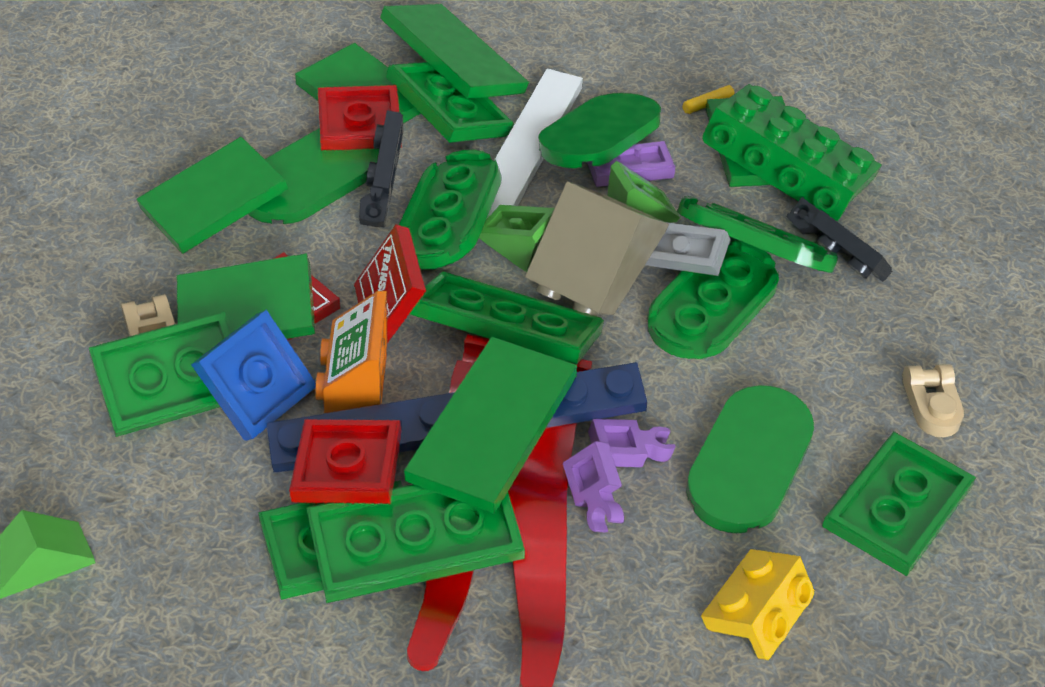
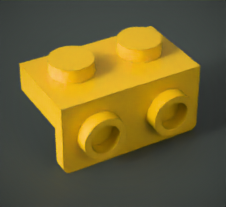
M750 549L702 613L701 617L706 629L712 632L749 638L757 658L769 660L781 642L785 640L788 632L814 596V589L801 557Z

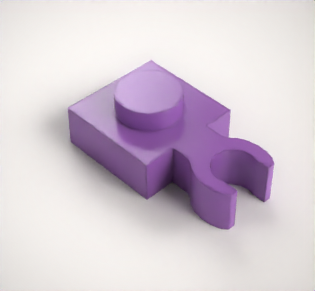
M593 419L588 430L591 444L595 441L609 444L616 467H643L647 457L655 461L666 462L671 459L676 447L675 444H662L666 443L670 429L666 427H653L650 430H640L637 420Z
M595 441L563 462L575 506L588 507L587 522L589 528L593 532L605 533L608 532L605 515L608 522L620 524L624 522L623 510L615 502L612 492L622 487L609 444Z

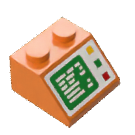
M376 291L332 320L330 339L322 338L320 364L321 366H326L325 373L317 372L315 396L316 400H324V414L382 404L387 359V291Z

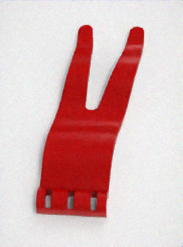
M467 334L464 341L462 361L457 360L451 377L449 393L456 392L490 339ZM581 359L577 364V372L592 370V361ZM577 423L545 428L508 490L525 549V559L513 561L522 643L520 687H553L559 666L566 614L568 479L563 462L572 457ZM474 570L426 581L423 603L407 647V660L414 669L429 671L437 666L465 606Z

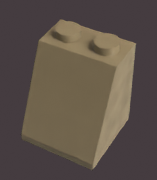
M567 181L525 278L538 283L536 291L549 298L559 301L563 295L575 301L572 307L574 310L597 316L598 313L614 315L665 234L669 224L596 190Z

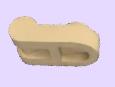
M166 294L152 297V302L136 305L135 301L121 304L129 336L175 324Z
M920 365L905 366L903 370V384L918 426L927 434L935 437H948L958 432L964 417V409L955 386V373L952 365H935L934 369L923 370ZM925 387H935L937 392L927 393Z

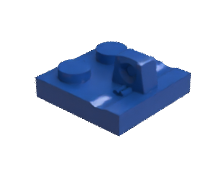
M267 310L257 313L191 364L245 441L254 439L267 428L266 423L277 420L316 387L315 380Z

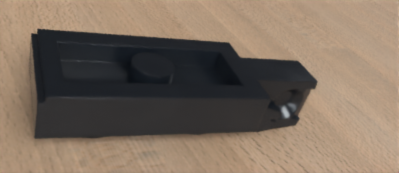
M387 110L384 125L377 124L374 149H379L377 162L369 163L366 186L371 188L370 193L360 199L359 220L361 225L385 227L404 133L403 115L400 112Z
M803 197L787 214L786 217L803 235L816 233L820 235L816 240L829 252L837 254L841 250L851 259L847 264L865 279L872 274L883 282L893 272L892 267L879 252L824 211L817 209Z

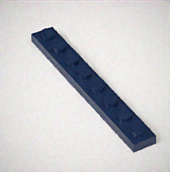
M634 362L577 372V377L546 428L647 411V398L638 363ZM455 392L266 423L273 472L294 470L304 419L400 420L402 433L399 452L417 450Z

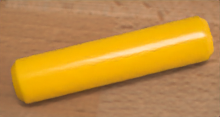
M727 85L683 102L682 108L687 114L706 108L707 99L730 98L735 94L734 88Z

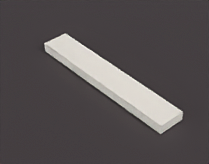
M546 69L495 158L502 175V181L488 217L499 205H519L544 159L541 156V150L539 151L538 136L540 132L569 113L582 89L583 78Z

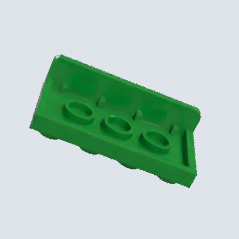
M748 84L716 107L702 135L705 144L799 202L803 197L836 221L843 216L850 202L876 177L882 167V164L875 161L870 152L860 147H852L842 141L834 130L824 126L819 127L806 119V115L798 108L785 106L773 99L772 94L763 87Z

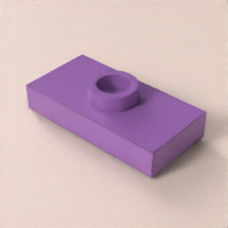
M665 141L635 144L609 163L595 167L592 166V161L587 162L596 187L609 185L610 168L616 161L647 181L674 178L676 168Z

